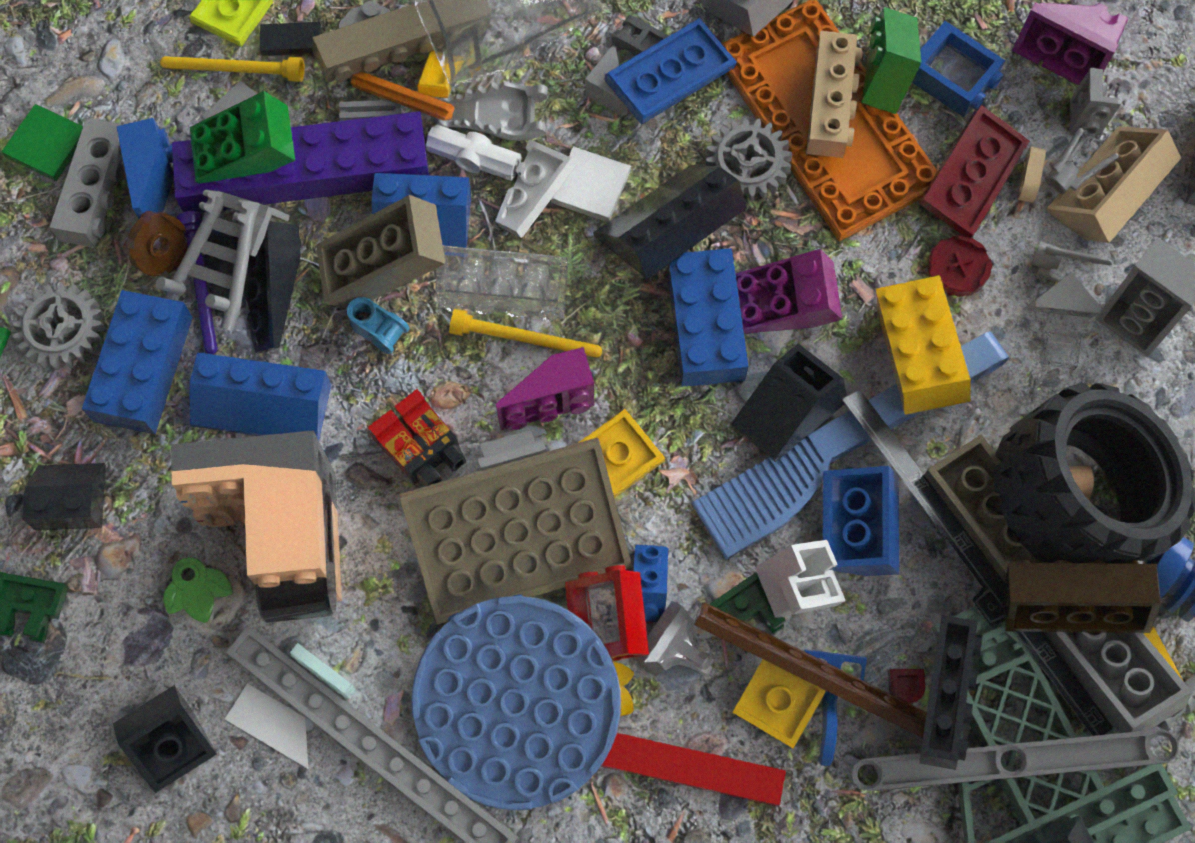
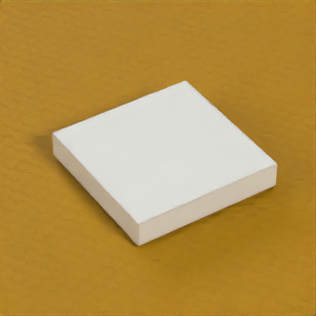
M573 146L569 157L574 160L577 166L552 197L551 203L609 222L630 174L631 166Z

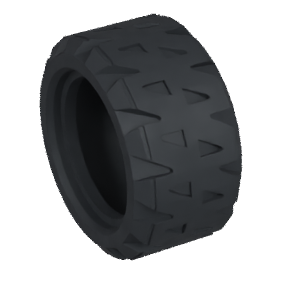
M1086 383L1066 387L1012 425L1010 432L1002 437L995 457L1001 462L993 469L995 492L1000 494L1002 501L1000 510L1009 528L1016 531L1022 540L1020 543L1038 561L1048 563L1057 560H1067L1071 563H1089L1095 560H1103L1109 564H1125L1129 561L1138 560L1146 563L1169 551L1171 547L1182 540L1191 525L1189 519L1195 512V489L1192 486L1194 474L1187 454L1184 453L1178 442V437L1164 419H1161L1152 411L1148 404L1135 395L1120 393L1118 387L1102 383H1095L1090 387ZM1066 444L1085 452L1105 472L1119 500L1120 521L1104 515L1082 493L1068 466Z

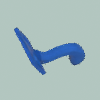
M804 649V652L816 658L825 659L827 663L841 669V665L844 662L859 663L862 666L860 679L864 681L867 657ZM828 691L822 697V736L818 753V761L822 766H830L832 764L837 739L838 696Z

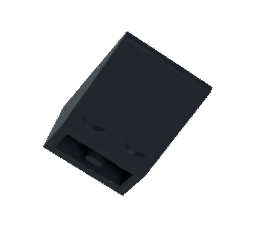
M798 343L772 365L731 424L776 462L845 405V402L842 400L847 397L844 378Z

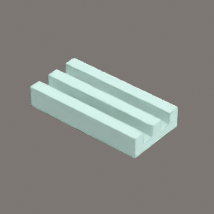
M299 643L290 652L296 662L345 699H350L356 691L349 681Z

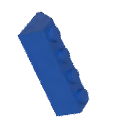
M197 352L189 382L190 425L192 427L254 436L314 431L319 440L332 384L324 370Z

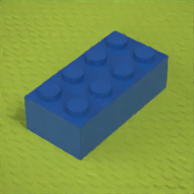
M732 248L685 252L667 265L681 387L745 381L749 366Z
M121 290L82 406V410L93 422L156 435L193 319L184 302Z

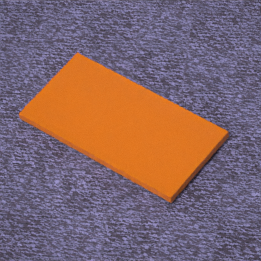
M808 0L776 16L756 35L751 36L743 32L721 44L737 61L735 68L726 73L755 118L761 120V127L765 128L767 124L772 123L771 133L773 134L781 130V141H789L787 151L792 152V159L789 162L792 173L840 242L920 200L937 173V169L897 113L893 114L861 103L866 69L861 62L859 66H854V74H859L857 93H852L851 99L852 101H857L854 120H849V128H854L852 147L846 146L843 158L806 154L816 50L820 31L840 33L817 0Z

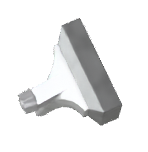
M671 601L647 636L649 655L635 657V659L646 672L656 677L663 669L667 670L675 665L687 666L703 676H707L712 669L710 666L712 662L711 657L705 652H700L695 647L693 641L694 627L692 626L694 620L682 605Z

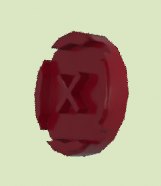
M956 235L946 240L943 239L935 245L929 255L927 269L929 277L940 275L946 294L957 297L969 296L981 290L988 281L992 269L991 258L989 260V256L986 253L987 250L980 242L971 237Z

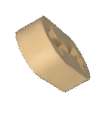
M1034 146L1029 147L1023 165L1017 200L1034 203L1041 182L1046 149Z

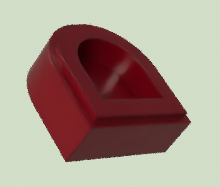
M924 669L888 670L889 691L891 695L911 705L923 697L926 688Z

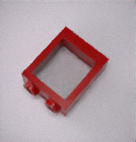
M615 565L606 567L605 573L584 572L578 574L577 580L565 582L567 609L582 619L596 633L608 650L613 662L649 655L640 572L627 571L626 566Z

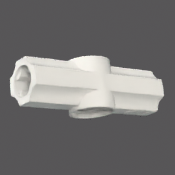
M437 124L430 129L425 145L427 151L454 160L463 170L471 173H479L482 170L510 181L516 177V170L519 162H521V154L492 144L486 136L480 133L468 132L465 135Z

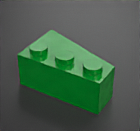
M883 7L879 17L874 16L869 27L871 39L861 103L896 114L922 63L918 21L916 17Z

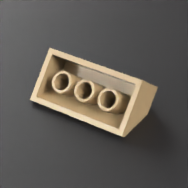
M1118 126L1080 169L1077 177L1079 178L1115 153L1119 155L1118 159L1082 183L1076 191L1069 188L1066 193H1059L1046 208L1048 213L1085 240L1109 243L1181 159L1168 130Z

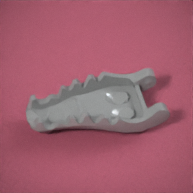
M505 81L501 84L490 83L488 88L477 85L474 90L466 89L463 95L456 94L448 98L438 97L439 100L452 104L454 112L452 119L449 121L433 117L434 123L446 128L460 127L472 129L506 140L524 141L535 139L546 134V124L534 120L535 103L547 99L548 88L544 85L523 86Z

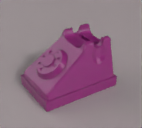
M1035 3L1012 51L1036 64L1043 60L1042 67L1080 85L1090 68L1103 69L1104 73L1119 46L1118 42L1128 22V17L1121 13L1110 15L1107 10L1108 7L1101 3L1092 6Z

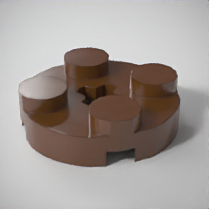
M146 211L131 228L128 238L123 244V252L137 270L149 276H160L158 274L165 271L170 273L180 265L188 248V243L184 241L185 226L180 220L167 213ZM160 237L161 247L153 249L154 242Z

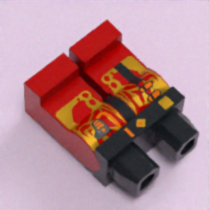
M418 389L394 406L397 416L390 409L367 427L372 439L408 476L414 485L418 482L421 486L426 487L440 483L442 478L435 468L443 462L452 472L458 470L466 463L456 435L434 412Z

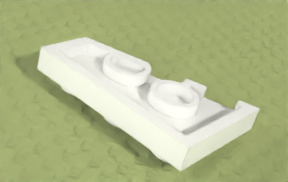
M529 140L526 150L528 153L525 161L519 162L516 170L518 177L515 185L508 189L495 220L502 229L520 238L525 235L577 166L571 157L533 140Z

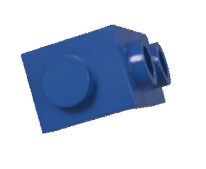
M636 545L634 571L640 572L645 622H658L666 610L668 547Z

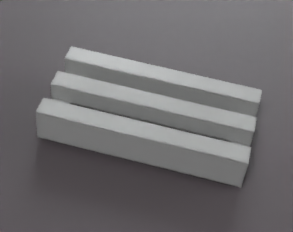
M389 100L339 102L340 121L401 114V105Z

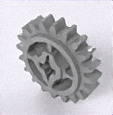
M744 118L743 126L739 127L733 120L731 121V131L722 126L720 127L721 137L712 136L713 146L707 147V155L709 157L706 158V166H719L739 179L743 195L748 194L750 202H753L755 193H759L763 199H766L767 189L777 193L778 183H786V173L791 171V164L789 162L792 159V152L787 151L789 141H781V130L773 134L771 133L772 123L767 124L765 128H761L760 119H757L754 125L750 126L748 119ZM760 145L764 146L772 156H767V151L763 150ZM725 162L731 163V168L735 169L738 175L731 172Z
M59 283L55 292L49 285H46L45 295H41L36 290L33 291L35 301L32 302L24 299L23 302L27 306V310H16V314L22 320L12 323V326L19 331L13 335V338L19 344L18 349L24 355L26 354L31 363L37 361L43 369L50 363L55 370H59L63 361L69 368H72L74 358L84 363L83 352L87 351L94 354L95 350L91 343H102L103 341L96 332L106 330V327L101 322L105 316L98 309L100 307L95 298L91 299L92 297L87 290L80 292L74 284L67 290L63 283ZM68 307L81 311L82 319H76L74 316H71L68 312ZM42 333L50 341V346L38 343L37 334Z

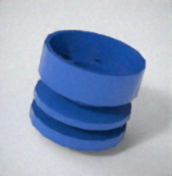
M1183 537L1169 551L1146 562V564H1157L1160 598L1164 597L1167 592L1170 594L1166 609L1173 613L1180 607L1178 617L1189 622L1195 617V558L1193 560L1190 559L1194 543Z

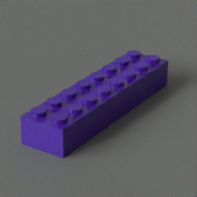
M421 111L291 127L295 161L268 173L201 184L196 183L191 140L172 142L175 198L183 212H205L199 207L200 202L207 203L208 198L203 195L204 190L220 191L266 205L373 191L375 173L430 176Z

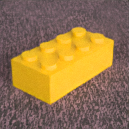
M940 275L876 288L877 312L904 414L907 415L971 402V379Z

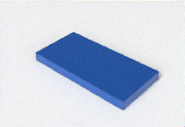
M698 18L605 74L604 80L642 125L735 68L737 61L703 21Z

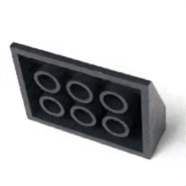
M689 165L594 231L593 234L601 243L648 279L747 209L739 179L719 166Z

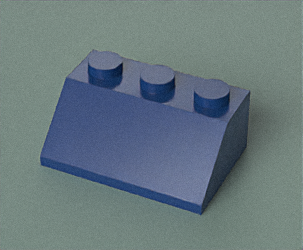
M374 174L372 214L408 195L436 205L443 250L467 251L471 207L469 177Z
M890 466L823 471V540L828 541L838 564L830 570L862 576L900 575L899 477Z

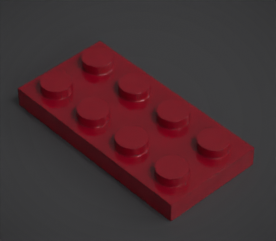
M980 105L973 112L918 203L961 235L967 237L974 236L1030 140L983 105Z

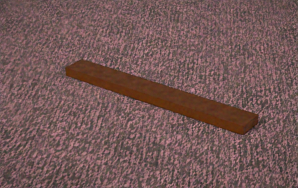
M702 602L695 618V626L923 738L926 711L705 602Z

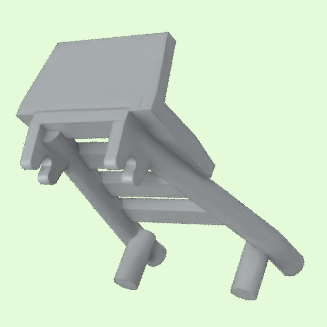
M204 190L203 195L208 198L207 203L200 202L199 207L205 211L204 218L173 279L160 277L156 281V287L167 292L165 299L178 301L179 297L185 293V282L188 276L230 289L229 299L209 294L206 297L205 303L208 307L225 312L220 328L233 332L241 309L249 255L256 257L271 216L288 221L290 215L269 206L220 191ZM227 207L240 211L241 213L235 212L233 218L240 222L241 225L219 218L223 208ZM212 230L239 238L237 251L208 242L207 239ZM200 253H204L234 263L233 275L229 276L196 265L195 263Z

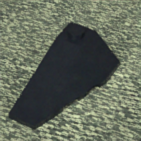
M269 221L256 257L249 255L244 292L250 310L247 316V323L255 353H264L280 347L301 257L299 225ZM234 237V238H235L236 249H237L238 239H239V238Z

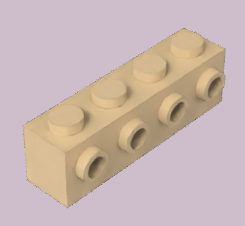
M820 31L816 50L806 154L843 158L846 146L852 147L854 128H849V120H854L857 101H852L851 99L852 93H857L859 74H854V66H859L862 48L856 47L857 35Z

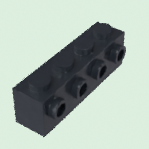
M946 615L941 616L920 764L956 770L958 760L965 761L968 739L961 738L963 724L970 726L973 704L966 703L968 690L975 691L978 669L971 668L973 656L980 657L983 638L982 635H976L978 621Z

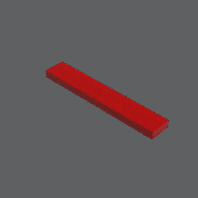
M617 733L613 746L601 765L604 768L777 807L780 806L786 770L621 733Z

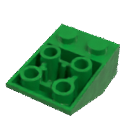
M265 91L190 127L195 179L198 184L268 173L295 161L288 105Z

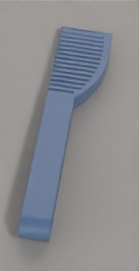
M991 331L961 346L971 384L997 370L1010 359ZM897 384L869 399V402L890 430L921 413L904 414ZM850 410L810 433L778 461L774 462L769 457V459L762 461L743 474L741 473L736 478L693 501L691 505L727 560L770 536L795 518L818 491L823 481V471H827L829 465L872 441V439Z

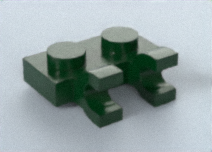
M757 571L709 604L746 623L760 614L773 635L784 628L783 623L786 622L784 617L775 618Z
M0 572V636L12 638L15 628V613L18 612L30 615L23 634L30 636L29 640L33 642L45 643L48 632V618L59 619L69 587L65 583Z

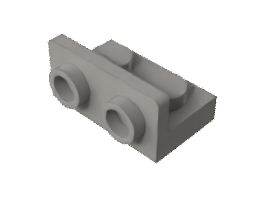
M1090 68L1070 99V132L1076 133L1079 128H1083L1084 132L1082 135H1100L1120 107L1119 98L1105 97L1107 84L1103 82V69Z

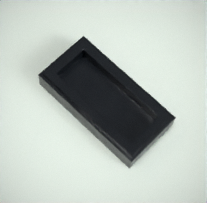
M321 23L260 24L261 55L313 54L312 37L322 34Z

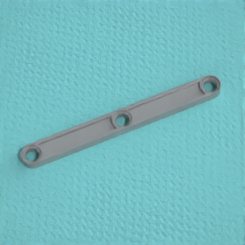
M1149 730L967 748L965 761L958 760L956 770L920 764L921 753L866 758L859 760L854 765L851 776L858 788L864 791H879L1154 765L1172 761L1179 752V743L1177 738L1166 730ZM1164 736L1171 742L1172 751L1167 757H1158L1152 753L1150 742L1154 737ZM1006 751H1016L1021 755L1023 764L1018 771L1010 772L1003 768L1001 757ZM867 764L874 766L878 771L877 781L869 786L862 784L858 778L859 769Z

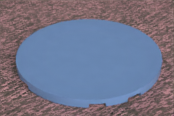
M507 596L477 603L452 617L433 636L425 648L415 672L411 697L412 717L414 718L419 736L418 741L431 766H434L452 786L469 799L486 806L506 810H529L553 804L568 797L589 781L601 767L617 735L621 714V691L618 675L608 650L596 633L582 619L571 611L543 599Z

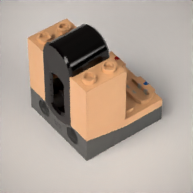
M303 431L171 444L172 486L176 489V497L184 507L192 508L193 517L201 526L208 525L209 527L234 525L235 521L245 523L247 576L255 584L257 606L262 620L266 623L332 617L336 611V603L342 601L336 476L315 432Z

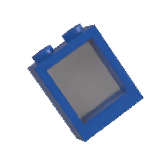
M944 21L920 49L922 63L912 83L962 117H965L971 109L975 110L983 103L987 96L984 93L988 88L994 90L1004 76L1000 71L1005 60L947 21Z

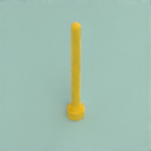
M164 56L160 59V65L166 69L282 75L283 78H288V81L302 82L305 74V65L302 57H289L288 60H283L282 62Z
M454 309L449 327L450 334L463 336L464 333L470 334L471 331L562 351L584 347L586 356L597 358L602 355V348L596 344L473 319V315H468V311Z

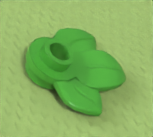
M187 557L179 560L174 565L172 570L173 581L165 589L163 601L169 614L176 613L184 608L193 619L206 623L213 612L214 598L230 596L233 594L229 579L221 570L206 568L200 560ZM186 568H192L195 571V577L191 581L183 578V571Z

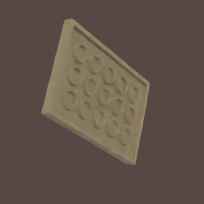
M598 438L399 494L437 625L448 622V617L455 613H460L477 603L490 599L514 595L533 597L564 588L565 582L577 580L580 573L598 572V574L605 573L606 567L624 565L626 569L632 568Z

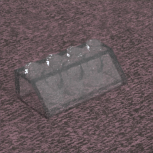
M443 246L445 264L437 268L436 296L439 307H443L448 311H453L454 309L475 310L477 313L485 315L500 312L517 318L532 315L549 321L556 320L557 318L565 319L569 286L568 257Z

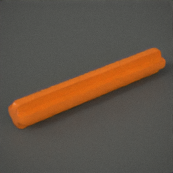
M364 72L352 75L351 85L354 88L413 110L421 111L443 121H449L453 117L454 106L450 103Z

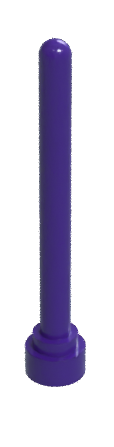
M185 211L176 217L185 226L186 232H184V237L187 239L188 248L203 220L202 214L198 211ZM200 253L195 264L204 267L202 253ZM193 277L204 349L207 354L214 355L218 347L211 307H208L205 303L206 297L209 295L207 281Z

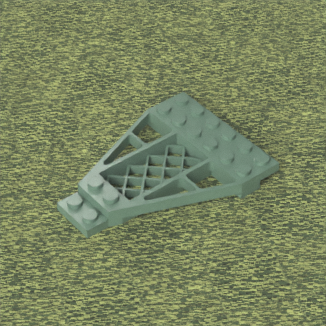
M976 607L954 616L978 621L976 635L983 636L980 657L973 656L971 665L972 669H978L976 690L973 699L968 691L966 703L973 704L970 726L981 747L997 746L996 744H1017L1020 742L1023 728L1041 734L1040 741H1047L1048 737L1058 740L1088 737L1091 735L1088 730L1081 734H1075L1048 681L1055 688L1056 686L1015 631H1005V622L990 627ZM940 623L932 627V630L937 640L939 635ZM1007 672L1003 687L988 682ZM1013 673L1030 680L1027 695L1009 690ZM982 687L1000 693L996 710L978 704ZM1034 691H1036L1040 701L1033 698ZM1006 696L1024 702L1020 719L1002 713ZM1030 705L1046 710L1047 717L1043 728L1026 722ZM979 711L993 716L990 730H988ZM999 719L1017 725L1013 742L995 736ZM1052 723H1053V725H1054V727H1055L1057 733H1055V732H1053V731H1050V728H1051V724H1052ZM1113 726V729L1107 734H1118L1119 732ZM1010 750L1006 763L1003 757H1001V764L1005 770L1010 772L1017 771L1012 769L1016 751ZM1162 764L1143 765L1140 770L1107 786H1103L1095 770L1073 772L1082 778L1078 794L1060 787L1064 773L1056 774L1054 784L1040 780L1036 776L1016 777L1027 781L1024 796L1020 792L1014 778L984 780L973 784L968 782L958 783L964 843H975L969 792L991 781H997L1001 784L1019 819V826L986 843H1017L1046 824L1077 816L1081 817L1094 843H1164L1192 829L1174 797L1178 792ZM1034 784L1052 791L1047 809L1029 802ZM1058 794L1075 800L1054 810ZM1030 809L1044 815L1035 819Z

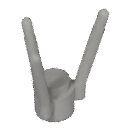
M1079 128L1045 180L1053 190L1061 194L1066 193L1069 188L1076 191L1082 183L1118 159L1119 155L1117 153L1111 155L1078 178L1079 170L1071 161L1087 139L1085 135H1082L1084 132L1083 128Z
M1040 241L1032 265L1039 267L1038 275L1047 277L1056 283L1061 278L1050 270L1051 268L1058 269L1062 257L1108 266L1112 265L1113 262L1111 259L1102 258L1099 255L1059 248Z

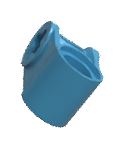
M366 297L355 298L348 304L347 315L352 330L370 341L384 353L392 354L394 344L403 333H407L410 330L409 325L402 318L392 312H388ZM359 313H370V316L365 320L355 319Z

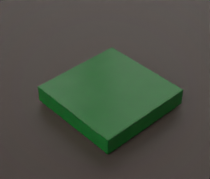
M35 104L1 152L4 157L57 181L74 156L83 126Z

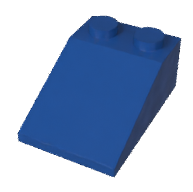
M154 118L116 126L132 208L135 214L140 219L141 215L146 211L163 212L174 180L172 144L169 143L165 128L159 129Z

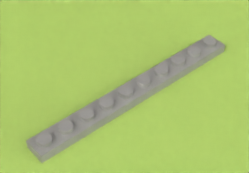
M250 626L243 630L225 652L465 843H516L518 841V836Z

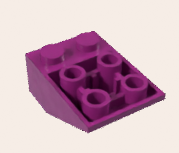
M821 249L736 273L744 334L814 328L843 320L834 262Z
M584 347L551 355L496 403L500 430H520L526 427L527 423L535 421L546 423L557 419L558 415L569 412L571 414H581L588 411L590 407L595 406L594 380Z

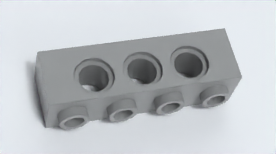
M86 118L49 227L60 242L95 248L98 238L104 234V219L107 210H110L113 206V192L116 182H120L123 174V158L116 127L122 124ZM98 181L94 185H90L92 182ZM89 208L86 212L80 213L82 210Z

